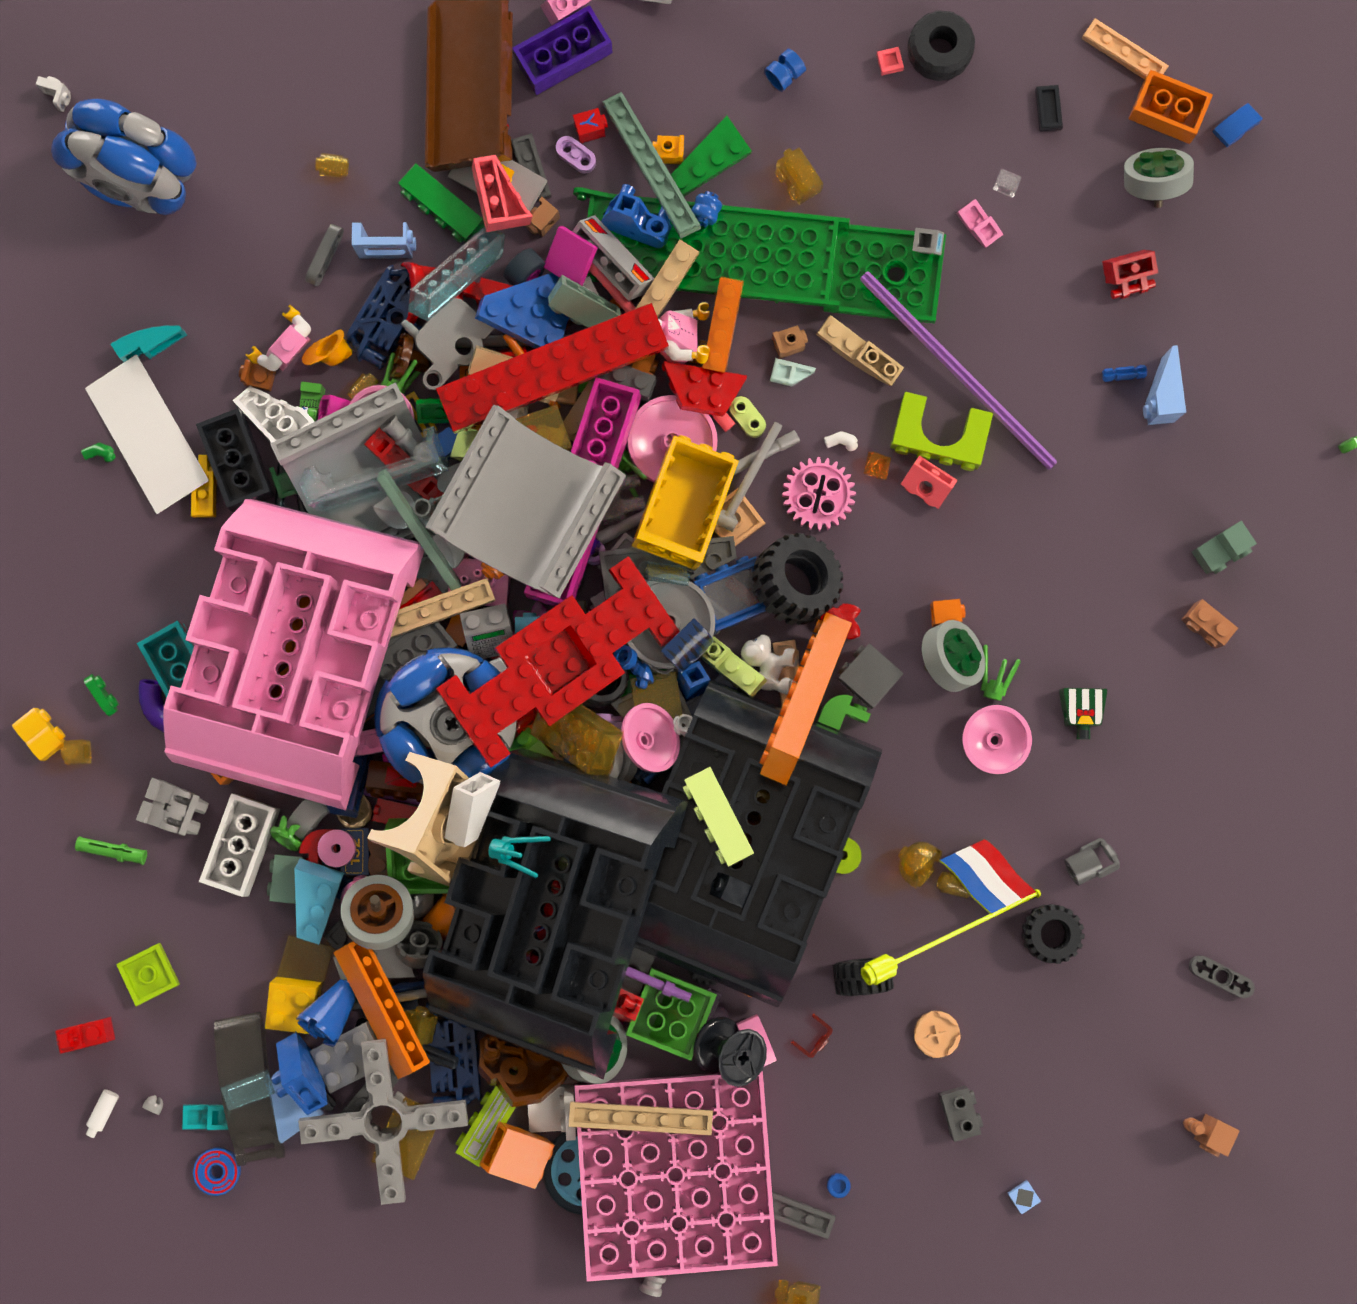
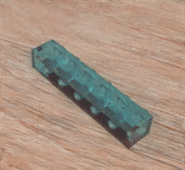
M485 227L410 289L408 312L429 321L503 256L505 234L499 231L486 232Z

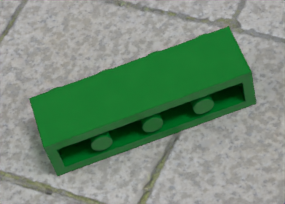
M416 163L399 181L401 195L409 202L411 200L415 201L418 204L417 208L426 216L428 214L432 215L435 218L434 222L443 230L445 228L452 232L451 236L460 244L462 242L466 243L471 238H476L485 228L482 217Z

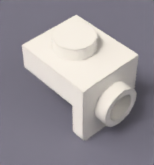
M38 76L37 87L42 93L54 96V106L59 111L64 112L65 107L70 103L71 92L54 77L48 76L43 78Z

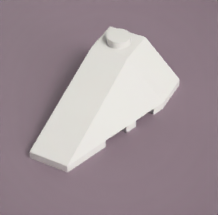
M251 386L233 400L270 443L315 422L304 409L289 405L284 400L275 399L270 394Z

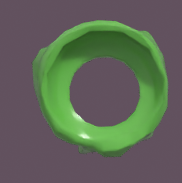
M282 816L279 827L272 826L270 834L275 841L291 851H298L302 840L295 835V832L300 828V825L294 824L288 829L286 827L287 819L285 816Z

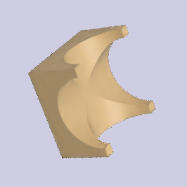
M409 752L406 761L418 768L423 778L424 791L422 800L417 810L406 822L390 830L377 831L371 829L367 838L371 842L389 848L412 860L413 862H410L407 871L411 874L450 886L458 857L471 858L477 841L475 840L466 847H461L444 838L453 787L469 779V777L455 765Z

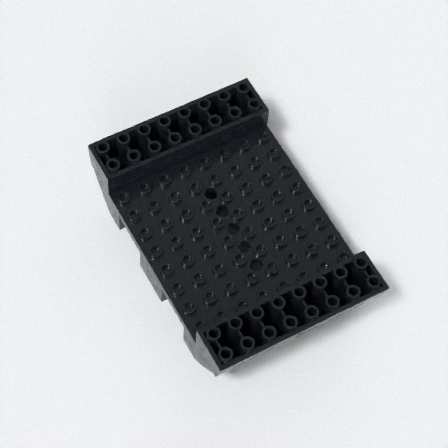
M711 679L694 713L670 777L662 790L663 794L688 801V806L675 848L664 847L634 948L778 1008L800 964L808 944L806 942L833 882L844 854L842 852L857 815L862 809L870 790L882 749L813 721L800 757L787 785L760 774L763 765L759 762L770 735L773 733L777 718L781 716L779 715L781 707L757 697L751 698L745 692ZM711 767L743 832L749 834L752 838L750 846L754 854L743 859V865L739 869H734L731 866L728 867L726 863H720L715 851L719 850L716 842L710 843L704 831L708 827L704 819L699 821L693 809L697 807L694 799L689 800L683 790V787L686 785L685 779ZM760 790L767 791L770 795L769 801L767 803L758 802L756 799L757 792ZM751 812L759 813L761 816L760 823L751 825L747 820L748 814ZM718 872L752 886L744 908L709 894L712 882Z
M518 748L509 751L511 753L509 758L498 765L489 775L500 781L499 788L476 841L472 857H458L444 902L456 907L443 949H430L423 970L424 985L430 1005L428 1010L448 1020L604 1080L618 1034L609 1030L664 847L675 848L688 801L525 748ZM504 836L510 838L549 836L550 841L511 843L514 846V851L521 853L522 857L512 856L509 860L536 872L538 877L535 878L509 865L499 863L498 859L491 858L488 851L491 841L493 839L502 840ZM562 857H565L568 865L562 871L558 866V862ZM555 880L559 881L561 886L557 894L553 893L551 885ZM548 903L553 906V914L550 917L544 913V908ZM541 926L546 930V937L543 940H540L537 936V930ZM534 949L539 953V959L536 963L530 960V953Z

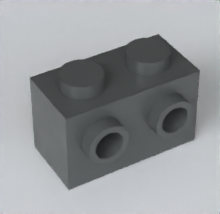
M964 1085L939 1092L951 1139L956 1142L981 1135L980 1128L983 1127V1122L980 1114L975 1113L973 1105L977 1104L973 1090L969 1091V1088Z

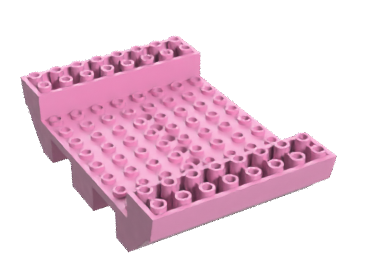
M245 499L244 503L221 527L214 550L223 556L210 597L200 595L185 640L195 646L181 688L170 686L164 705L163 717L166 746L164 752L171 762L346 810L359 769V765L353 763L354 755L406 586L414 587L424 549L419 542L254 499ZM302 597L310 598V604L306 608H300L299 601ZM302 619V628L294 631L292 628L293 621ZM290 641H295L296 649L292 653H287L285 650L286 644ZM287 663L289 671L286 675L281 676L278 673V668L281 664ZM275 686H281L282 694L278 698H273L271 695V691Z

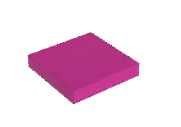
M559 226L544 268L558 277L564 275L583 286L598 247L566 227Z

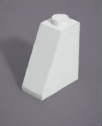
M479 772L453 787L445 839L461 847H466L478 839L499 788V780Z

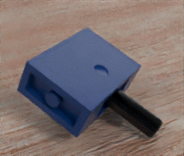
M297 1032L276 1043L279 1070L274 1073L271 1080L274 1085L279 1083L282 1085L281 1088L276 1090L277 1096L282 1098L289 1094L306 1115L313 1113L321 1107L325 1111H332L337 1103L325 1089L324 1080L310 1053V1047Z

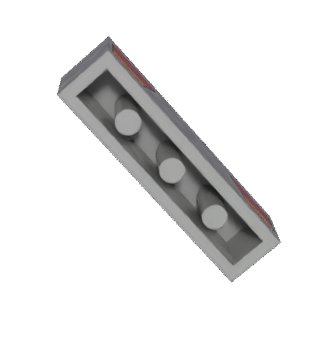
M595 215L580 220L572 232L598 247L592 263L628 301L644 295L655 278Z

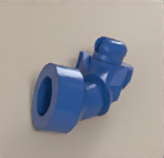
M623 645L615 651L614 657L622 669H631V672L636 676L635 686L637 688L646 689L648 684H653L654 677L650 667L645 662L642 664L637 660V653L634 649Z

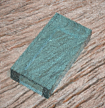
M267 1070L221 1088L229 1111L275 1093Z

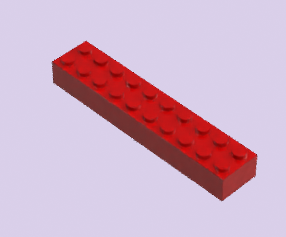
M650 303L440 386L436 390L452 430L456 434L483 423L493 405H497L509 413L665 351L669 345L653 304Z

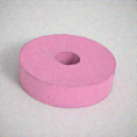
M331 830L325 833L318 843L320 859L331 867L347 865L352 861L356 853L354 838L343 830ZM335 844H339L341 847L338 853H335L333 850Z

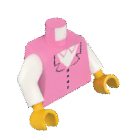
M700 303L697 310L693 311L692 308L679 311L670 310L658 319L669 345L668 349L663 352L672 360L678 361L681 364L693 361V359H696L701 364L707 362L710 348L705 345L697 348L698 320L694 319V317L703 321L706 320L710 314V311H707L708 303Z
M289 305V312L287 314L283 312L282 316L293 324L274 342L266 355H263L253 346V352L249 355L245 354L252 363L259 364L270 371H276L279 368L283 371L311 340L308 337L311 327L300 316L299 311Z

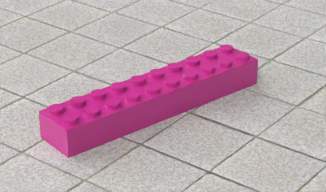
M596 377L571 453L600 466H603L605 462L610 463L618 469L640 404V390ZM598 528L560 598L541 592L526 585L524 591L526 597L552 606L558 605L571 595L576 598Z

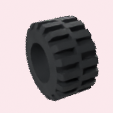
M1049 904L1033 909L1032 913L1026 916L1025 919L1027 921L1022 925L1024 933H1021L1022 939L1025 940L1023 944L1036 959L1047 963L1061 964L1063 961H1069L1070 957H1075L1078 954L1076 952L1078 948H1082L1081 940L1085 937V934H1082L1084 927L1083 924L1079 923L1080 918L1074 915L1072 910L1064 906ZM1049 920L1059 921L1065 931L1062 943L1055 948L1047 947L1041 939V929Z
M877 957L840 961L833 965L835 992L840 996H861L888 992L894 988L893 977L877 985L865 983L861 975V968L864 967L865 963Z

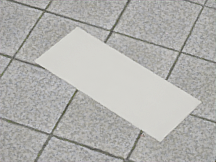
M137 355L85 388L156 514L209 481Z

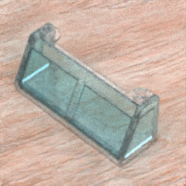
M435 427L423 430V440L416 444L413 457L334 482L331 472L321 473L317 470L316 465L305 468L299 485L307 504L321 513L385 492L377 481L378 473L384 469L388 471L398 487L449 471L450 468Z

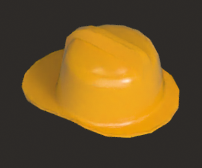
M337 330L331 335L313 343L303 354L302 362L305 365H312L321 361L329 366H336L352 355V350L343 339L344 331Z

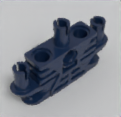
M393 265L386 268L350 327L345 341L348 344H352L359 362L364 359L381 370L384 367L382 362L386 364L388 357L371 349V346L379 347L381 351H386L388 355H391L399 345L396 343L400 335L408 333L401 323L393 324V320L398 316L403 317V321L408 317L410 309V288L408 285L411 284L407 269L397 270L394 269ZM393 276L400 277L397 282L392 280ZM417 323L413 324L419 331L423 328ZM358 336L363 337L361 344L356 339Z
M426 1002V1009H429V1002ZM429 1010L426 1011L427 1017L438 1016ZM448 1019L435 1022L428 1021V1045L444 1050L452 1055L453 1052L449 1046H454L455 1056L459 1058L456 1068L458 1086H455L454 1069L451 1070L430 1061L432 1093H437L438 1091L446 1092L447 1090L456 1091V1095L434 1096L433 1103L466 1100L467 1106L476 1098L480 1101L481 1079L479 1073L477 1030ZM451 1023H453L454 1041H452ZM473 1087L474 1092L464 1096V1088Z

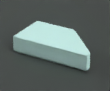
M775 358L770 381L792 387L814 374L816 368Z

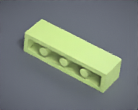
M711 767L685 779L686 785L683 787V790L689 800L694 799L697 807L693 809L699 821L704 819L708 827L704 831L710 843L716 842L719 850L715 851L720 863H726L729 867L754 854Z

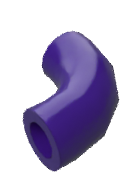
M142 679L139 682V703L143 715L153 727L164 733L163 710L165 704L162 698V688L157 680Z

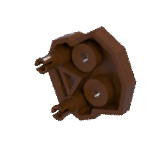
M486 1035L480 1040L479 1073L489 1085L498 1087L511 1107L541 1103L566 1080L567 1072L563 1068L562 1063L518 1046L516 1048L510 1047V1043L490 1035ZM514 1069L517 1071V1074L511 1075L509 1071Z

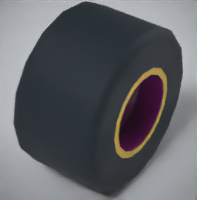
M527 248L518 253L509 262L503 276L513 286L541 277L545 271V261L532 248Z

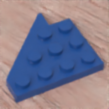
M550 273L485 295L480 300L475 319L536 349L563 338L569 317L563 313H555L548 306V296L559 278L557 275Z

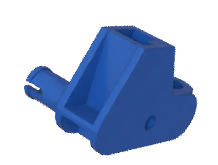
M623 184L620 193L610 201L601 222L610 231L655 248H662L667 243L668 234L672 228L664 209L661 207L658 216L650 213L641 198L633 196L635 189L628 184Z

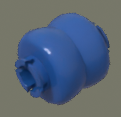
M706 191L705 194H698L695 199V205L691 209L698 222H701L700 226L703 227L715 224L718 213L722 208V203L718 200V196L716 194L712 196L713 193Z

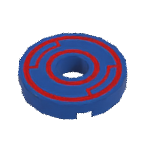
M220 1147L208 1149L201 1154L195 1162L193 1169L195 1184L201 1191L213 1196L229 1192L236 1186L241 1175L239 1159L230 1150ZM214 1165H219L223 1169L222 1177L216 1178L212 1175L211 1170Z

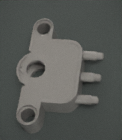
M437 286L432 289V292L444 305L436 314L422 303H419L417 306L420 313L428 320L424 327L419 331L406 319L401 323L405 330L415 339L417 350L432 363L430 368L423 374L421 380L424 388L431 391L442 386L459 366L470 365L475 346L483 347L482 341L494 329L475 319L476 312L466 302L457 298L451 299ZM458 339H466L470 343L471 351L468 355H461L456 351L455 343ZM428 374H435L438 377L439 381L436 386L428 385L426 381Z

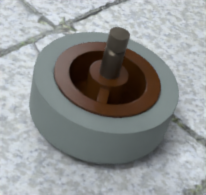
M372 875L360 879L347 890L341 903V918L346 933L356 944L367 949L382 950L398 944L406 937L414 921V909L410 893L401 882L385 875Z

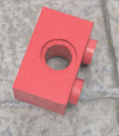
M919 456L901 485L909 493L916 494L922 498L927 505L939 509L957 480ZM924 481L931 483L932 487L926 486Z

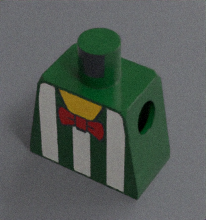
M1060 689L1059 694L1065 726H1076V740H1090V727L1102 725L1107 689Z

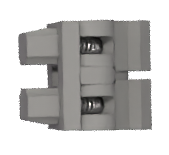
M152 778L145 797L154 801L148 802L143 800L136 820L184 836L186 833L197 835L201 823L191 820L195 811L205 814L209 803L190 791L164 780Z

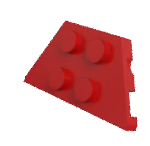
M664 361L662 364V370L666 371L669 377V386L676 396V402L680 410L723 417L747 379V375L720 372Z

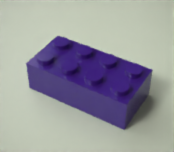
M590 5L512 48L514 59L536 95L613 53L612 42Z

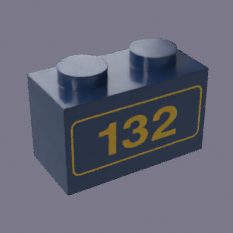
M371 828L341 829L348 832L354 838L356 853L350 863L337 867V870H341L344 875H370L368 861L371 853L368 848L367 837Z

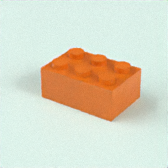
M1150 70L1142 84L1128 119L1190 144L1198 133L1213 94Z

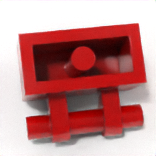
M1140 250L1102 261L1106 283L1119 285L1118 289L1111 290L1112 299L1119 297L1124 299L1129 297L1130 294L1137 292L1140 294L1148 292V289L1156 287L1154 279L1147 280V276L1158 273L1155 251ZM1137 279L1136 284L1128 285L1129 281Z

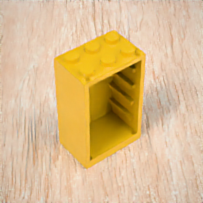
M674 436L665 452L631 546L696 570L702 564L739 460L734 459V456L730 453L713 451V448L709 445L692 443L691 439L686 436Z

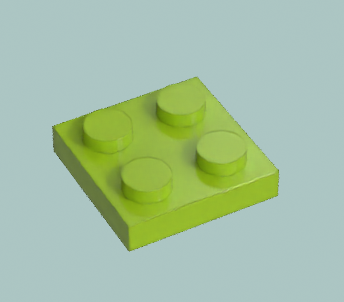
M161 943L116 964L135 1006H139L180 985Z

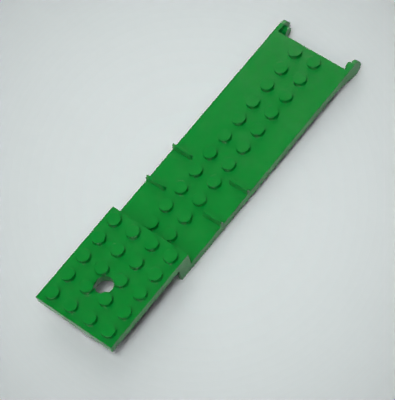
M582 187L573 189V195L577 196L578 200L585 201L586 198L590 199L587 218L595 215L600 221L610 201L618 195ZM636 196L641 198L650 213L658 216L662 206L657 198ZM686 201L689 207L692 209V207L695 205V202ZM722 205L715 224L708 225L707 227L700 226L701 229L683 238L679 237L671 223L672 228L668 234V241L662 248H655L610 231L654 278L679 240L699 251V255L676 291L717 295L720 277L744 281L741 298L775 301V303L786 302L823 306L824 312L899 320L860 281V278L866 272H870L918 322L933 324L936 322L946 234H944L941 255L924 254L912 251L915 231L850 224V218ZM893 267H899L905 276L902 280L894 282L888 278L887 272ZM588 271L586 278L590 276L592 282H599V280Z

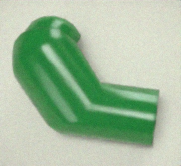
M96 443L81 450L85 460L97 455L103 457L105 462H111L116 458V455L113 453L114 449L103 443Z

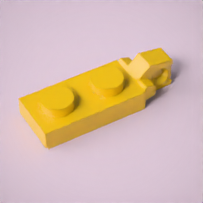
M198 455V462L209 481L191 492V517H216L217 480L208 456Z

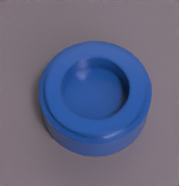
M834 1173L828 1178L827 1189L833 1197L843 1198L849 1193L851 1184L846 1175Z

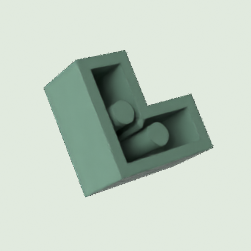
M1241 520L1193 550L1192 554L1206 574L1212 571L1217 574L1227 568L1225 563L1232 559L1236 562L1253 552L1251 547L1257 543Z

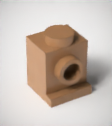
M541 197L539 199L540 206L534 207L530 211L533 217L530 225H526V228L532 234L536 235L538 233L543 238L560 219V215L554 206Z
M798 325L780 332H773L772 341L779 359L804 351L805 343L808 342L804 329L800 330ZM793 336L795 341L789 342L787 338Z

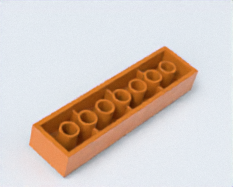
M827 612L823 621L818 619L813 631L817 635L813 633L807 645L810 651L805 650L793 680L797 683L792 682L786 697L788 699L784 701L779 714L781 716L777 718L773 733L770 735L759 762L763 765L760 772L761 775L787 785L846 640L851 622Z

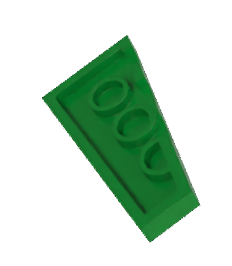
M726 116L675 169L671 176L685 197L749 156L752 151L732 121Z

